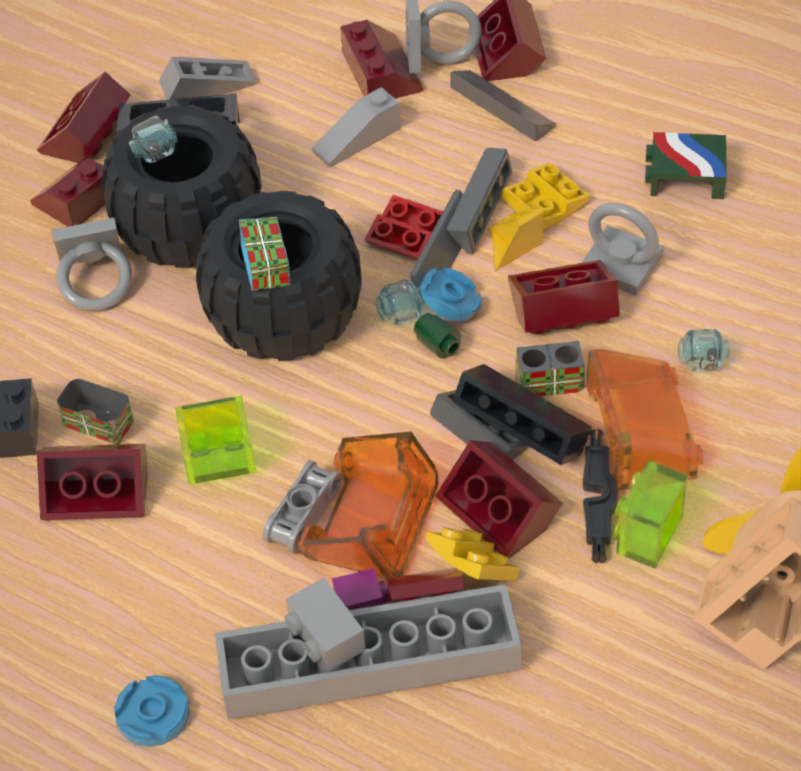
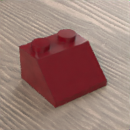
M88 157L72 166L30 200L31 205L67 227L82 224L105 205L101 187L103 165Z

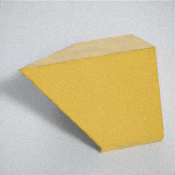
M541 207L512 213L488 227L492 237L495 272L543 243V210Z

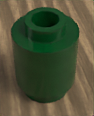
M426 313L414 325L413 331L416 334L417 340L439 358L453 356L459 350L461 345L460 332L439 315Z

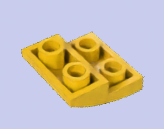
M548 163L528 170L525 181L503 188L501 198L517 212L541 207L543 210V230L566 219L589 201L590 195L556 166Z
M443 527L441 533L427 532L425 539L445 561L463 573L483 580L517 581L520 567L507 563V556L493 553L494 543L481 540L482 533L469 529L459 531Z

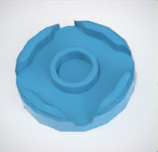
M437 268L431 269L424 276L420 285L422 298L429 308L438 315L452 321L463 322L471 320L480 309L482 303L481 294L477 295L475 291L476 286L473 281L463 273L451 268H443L442 271H436Z
M157 675L147 676L146 680H141L138 683L135 680L128 684L118 695L114 706L116 724L123 737L135 745L146 747L164 745L175 739L186 727L190 715L188 698L181 685L168 677Z

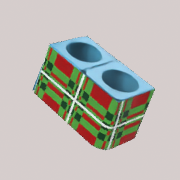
M277 217L239 220L241 247L252 291L289 286V263Z

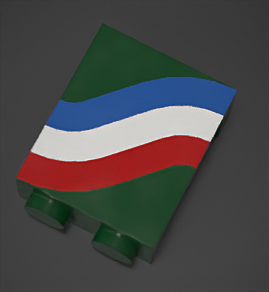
M653 132L652 144H646L645 162H651V165H646L645 183L651 184L650 196H656L658 179L711 181V199H724L727 178L726 135Z

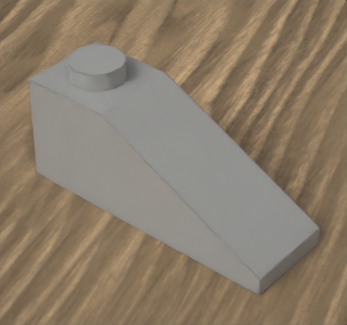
M171 57L159 82L168 100L223 95L254 86L256 80L248 62L245 60Z
M382 87L360 98L312 147L313 153L331 168L401 129L399 102Z

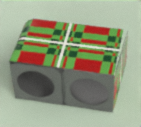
M579 341L516 348V383L521 385L522 382L523 387L540 397L577 393L584 389L585 366Z
M83 379L71 380L57 399L64 427L113 444L121 442L134 422L130 401L126 394ZM81 410H91L96 414V418L78 412ZM109 420H116V421L114 422V424H113L114 430H115V434H114L112 425H111L110 423H107V421H109Z

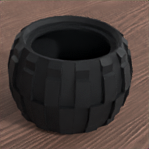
M190 105L170 106L138 116L131 120L128 126L120 129L113 137V144L107 150L106 159H104L101 187L107 215L109 218L115 219L117 233L121 240L135 254H142L146 256L148 262L157 265H173L176 268L196 265L201 241L210 222L219 218L222 215V210L233 202H239L248 198L249 195L261 193L260 168L250 142L238 125L229 122V117L218 111L206 110L204 107ZM145 138L148 142L155 141L159 145V151L155 155L164 154L165 157L156 161L154 155L147 147Z
M294 191L262 192L249 195L248 198L239 202H233L224 208L222 215L212 220L205 230L196 262V283L199 299L204 313L215 327L217 333L233 349L246 351L247 356L261 360L272 358L278 359V361L294 360L295 357L306 354L312 355L323 350L324 345L328 342L337 340L346 330L353 311H356L362 287L360 254L349 227L336 210L325 207L324 201L311 195L297 194ZM277 217L289 267L297 268L289 271V286L252 291L241 247L239 220Z

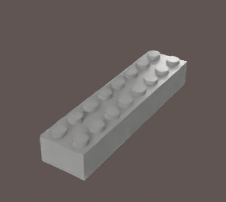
M506 584L349 610L364 630L366 650L329 672L325 670L319 661L313 662L304 647L305 641L300 634L296 636L292 634L286 621L215 633L222 692L228 720L521 670L522 645Z

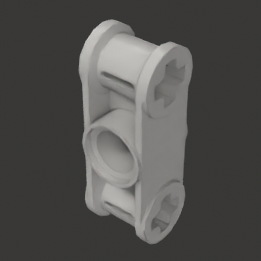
M307 461L276 511L268 518L263 530V540L268 543L273 541L288 547L291 553L297 554L303 548L307 537L318 523L329 503L337 496L342 485L343 474L339 471L330 472L320 468L315 461Z

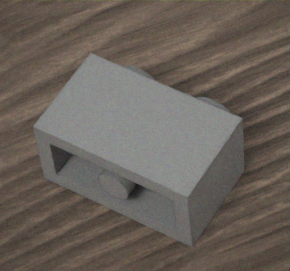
M325 578L286 598L288 614L284 618L288 628L293 635H301L305 641V650L313 662L319 661L327 672L366 650L364 630Z

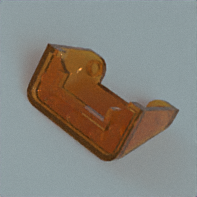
M607 349L591 350L588 352L586 387L589 398L594 399V402L598 401L610 442V459H613L614 464H616V473H613L612 476L617 483L618 491L697 479L698 465L703 464V453L700 444L694 443L676 387L678 385V378L675 367H670L669 363L665 360Z
M411 431L343 438L334 457V466L337 471L343 474L345 482L325 530L319 525L305 527L297 547L306 558L312 561L357 572L374 568L376 576L381 578L403 576L438 489V470Z

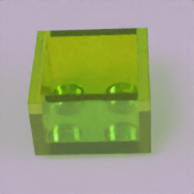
M242 395L175 407L189 485L256 472Z
M649 460L642 472L637 471L634 474L629 491H631L629 496L620 499L615 511V517L619 518L613 537L617 539V554L654 569L657 567L683 518L688 475Z

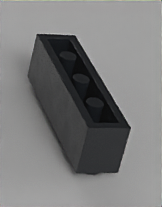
M485 364L462 372L452 400L559 465H563L582 455L592 426Z

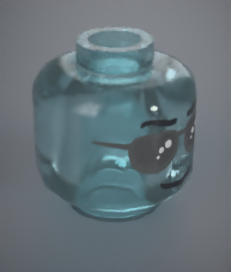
M153 116L135 125L132 128L133 139L128 141L136 158L142 156L148 163H154L174 153L175 143L178 142V138L168 119L162 120L158 116Z
M407 279L384 286L376 298L377 311L382 320L388 321L395 326L420 317L423 310L422 305L426 303L422 298L420 286L416 287L412 281Z
M690 329L678 343L679 360L690 371H716L722 366L724 359L729 357V342L727 339H723L722 334L717 329Z

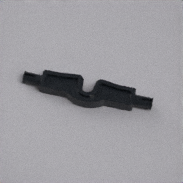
M593 429L589 434L590 446L585 447L583 490L602 495L585 498L583 500V514L586 526V543L592 545L591 560L594 563H598V552H600V563H604L607 560L606 545L611 544V516L617 507L618 487L614 477L610 474L609 447L604 446V432L598 429V440H596V429Z

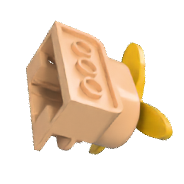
M801 447L790 459L779 495L772 498L760 510L734 515L713 524L705 532L702 542L703 546L708 550L726 555L711 568L705 577L693 620L763 669L768 667L798 641H801Z

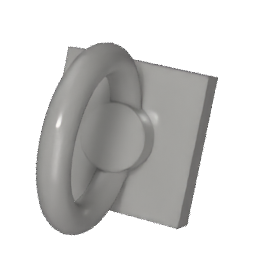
M406 0V53L409 73H421V54L434 63L448 65L465 60L477 49L481 39L482 28L478 16L470 7L457 1H441L430 5L420 14L418 0ZM446 12L461 15L470 26V37L467 43L461 49L451 53H441L430 47L429 21L436 15Z
M621 203L602 204L595 208L589 217V232L595 244L582 263L601 260L616 278L618 289L637 295L662 257L664 246L659 244L658 235L653 224L641 212ZM611 215L623 217L634 223L642 231L645 239L608 225L602 231L601 221L604 217Z
M109 218L52 230L54 244L60 260L57 269V285L62 296L73 306L86 311H102L119 303L131 286L132 268L128 258L121 251L115 219ZM105 256H109L116 262L120 278L116 288L110 294L101 298L90 299L79 295L72 288L69 273L74 263H93Z

